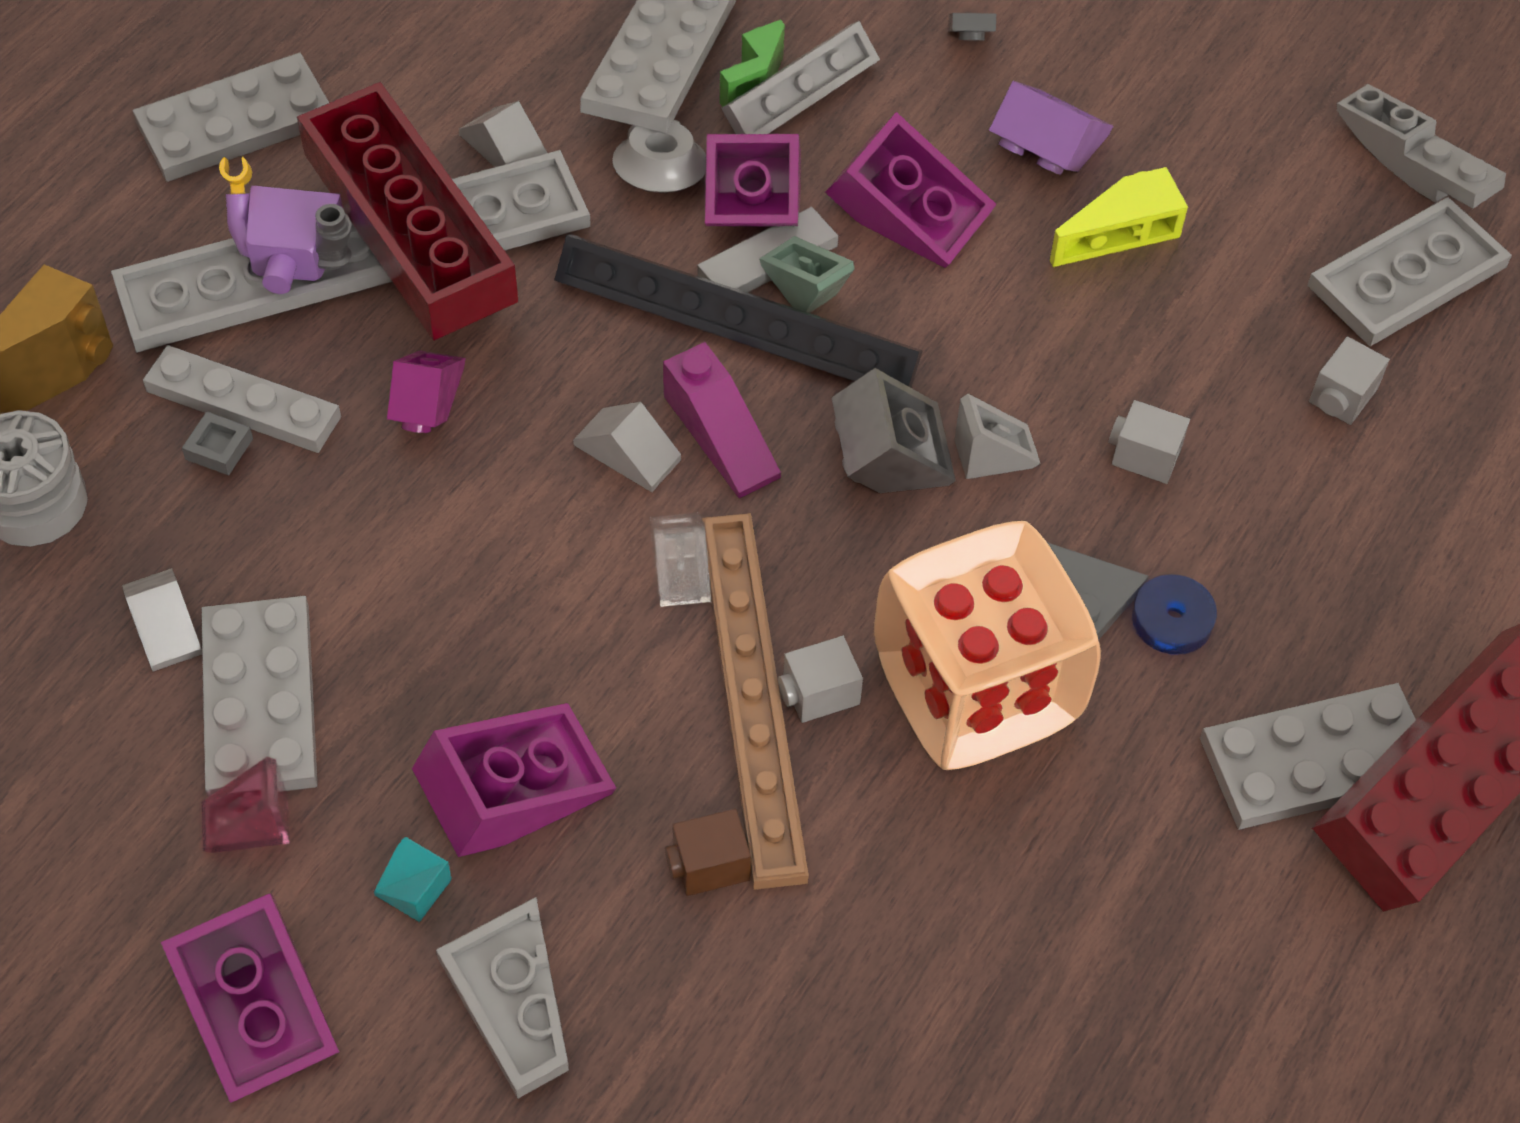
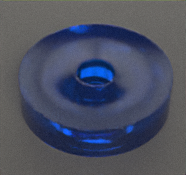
M1174 574L1158 576L1145 583L1137 594L1132 611L1133 626L1139 637L1153 649L1174 655L1191 653L1201 648L1209 640L1217 619L1216 603L1210 592L1194 579ZM1175 611L1179 613L1182 617L1175 618L1170 616L1167 612Z

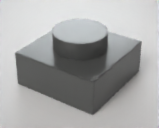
M950 13L948 31L959 32V40H985V32L996 31V13Z
M206 412L182 447L185 460L230 475L253 440L251 428Z

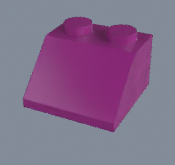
M707 134L705 225L798 226L801 193V147L799 134Z

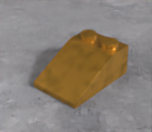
M44 264L0 314V414L18 410L28 411L85 381L98 365L103 364L107 360L113 348V343L92 284Z

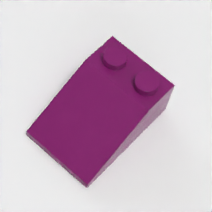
M897 112L871 136L825 191L832 200L859 224L944 268L952 262L997 205Z
M568 703L434 730L412 767L420 786L458 857L505 846L613 794L616 789L615 784Z
M272 893L161 942L230 1103L339 1053L334 1037Z

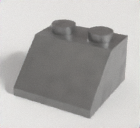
M876 368L832 397L836 417L835 428L840 437L844 457L843 467L847 477L851 478L854 482L861 483L879 493L949 486L956 481L937 402Z

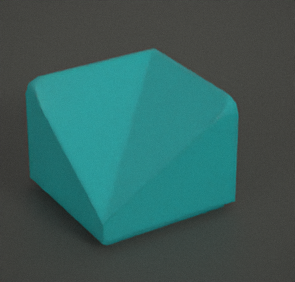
M404 837L396 847L374 890V895L420 922L452 880L449 863L409 838Z

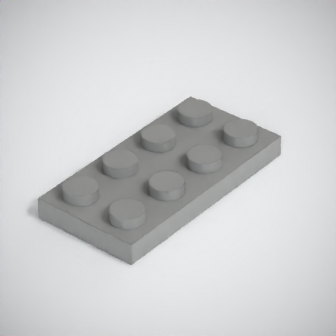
M297 53L134 109L133 114L136 124L166 182L220 164L224 157L227 160H231L299 136L300 130L297 116L328 104L329 101L301 53Z
M1447 197L1311 273L1307 286L1369 346H1372L1505 269L1512 255Z
M306 596L202 607L205 791L209 800L318 787L310 620Z
M1399 683L1203 728L1200 740L1236 826L1240 830L1332 807L1416 719Z

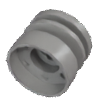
M18 410L0 414V539L10 545L29 547L50 543L70 532L83 517L88 501L83 476L78 464L75 462L74 453L70 447L67 435L55 420L39 412Z

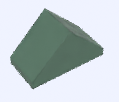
M796 236L759 258L761 267L793 308L808 313L835 297L855 270L853 261Z

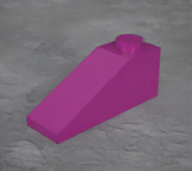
M706 342L663 361L664 398L737 497H744L780 479L781 471L731 375Z

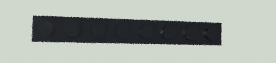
M566 235L554 281L853 381H857L876 368L911 388L923 350L575 235Z

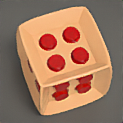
M1013 521L993 525L918 552L892 567L883 577L879 587L874 621V637L882 668L915 734L924 749L941 769L954 770L974 766L1033 744L1067 727L1080 717L1088 706L1101 660V649L1096 629L1083 600L1058 558L1041 534L1027 521Z

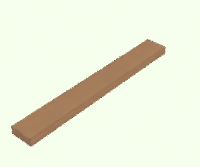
M751 513L701 518V529L747 845L751 854L753 889L808 884L809 874Z

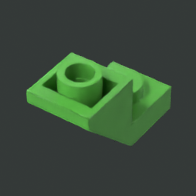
M781 20L742 34L741 64H736L720 71V104L722 107L778 72L784 55L785 25Z

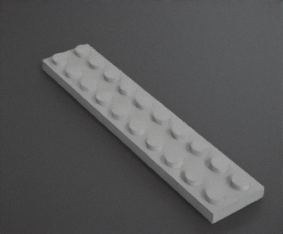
M561 150L452 179L504 250L591 227L589 211ZM353 224L351 225L347 244L352 252L351 259L338 269H325L321 278L316 281L293 279L290 291L285 294L272 293L263 286V276H258L253 272L250 258L239 253L233 238L111 271L136 353L392 282Z

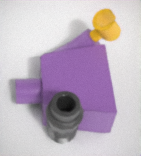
M226 157L221 160L219 170L223 178L230 184L231 194H226L228 230L239 253L250 258L253 272L258 276H263L262 284L268 291L276 294L288 293L293 279L316 281L321 278L325 269H338L351 259L352 252L347 244L352 223L343 210L340 194L251 186L250 193H245L244 185L249 183L252 178L251 166L242 157L243 171L240 175L232 177L229 176L228 160Z

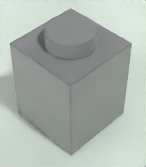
M1347 336L1319 372L1309 402L1321 408L1328 415L1335 416L1351 425L1378 390L1390 359Z
M1134 400L1127 418L1118 415L1108 442L1116 445L1112 465L1168 484L1181 452L1190 419Z
M844 635L785 653L784 672L782 676H778V686L787 707L794 705L801 723L860 705L863 677Z

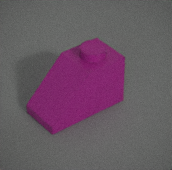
M419 350L393 361L387 420L402 422V429L419 433L431 432V427H436L447 421L465 367V358Z

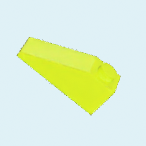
M1167 167L1151 171H1141L1123 177L1057 228L1050 256L1052 266L1056 267L1180 238L1188 206Z

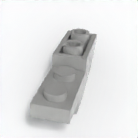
M1367 84L1337 103V112L1361 143L1390 171L1411 188L1433 202L1437 203L1449 195L1467 206L1475 208L1504 188L1505 172L1436 136L1435 119L1382 92L1380 89Z

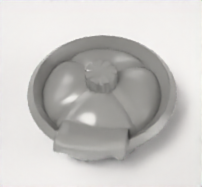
M673 120L667 133L632 125L627 132L628 139L623 141L613 154V166L618 175L629 184L646 191L659 193L679 191L697 183L706 173V154L704 150L694 142L691 132L676 120Z

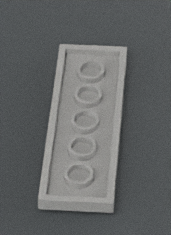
M637 0L582 94L580 112L667 133L736 0Z

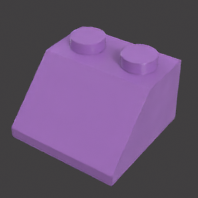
M1012 81L989 131L1002 137L999 142L1000 146L1022 156L1025 149L1040 156L1037 162L1038 165L1061 175L1064 169L1079 172L1109 136L1113 125L1038 88Z

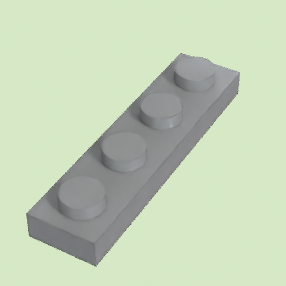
M857 21L721 109L735 134H769L879 61L880 58L860 21Z
M169 345L166 346L143 379L148 393L204 413H213L249 426L257 432L316 453L320 452L341 418L339 405Z

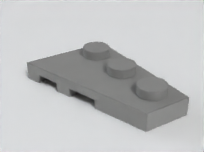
M536 897L436 950L439 962L517 1098L569 1071Z

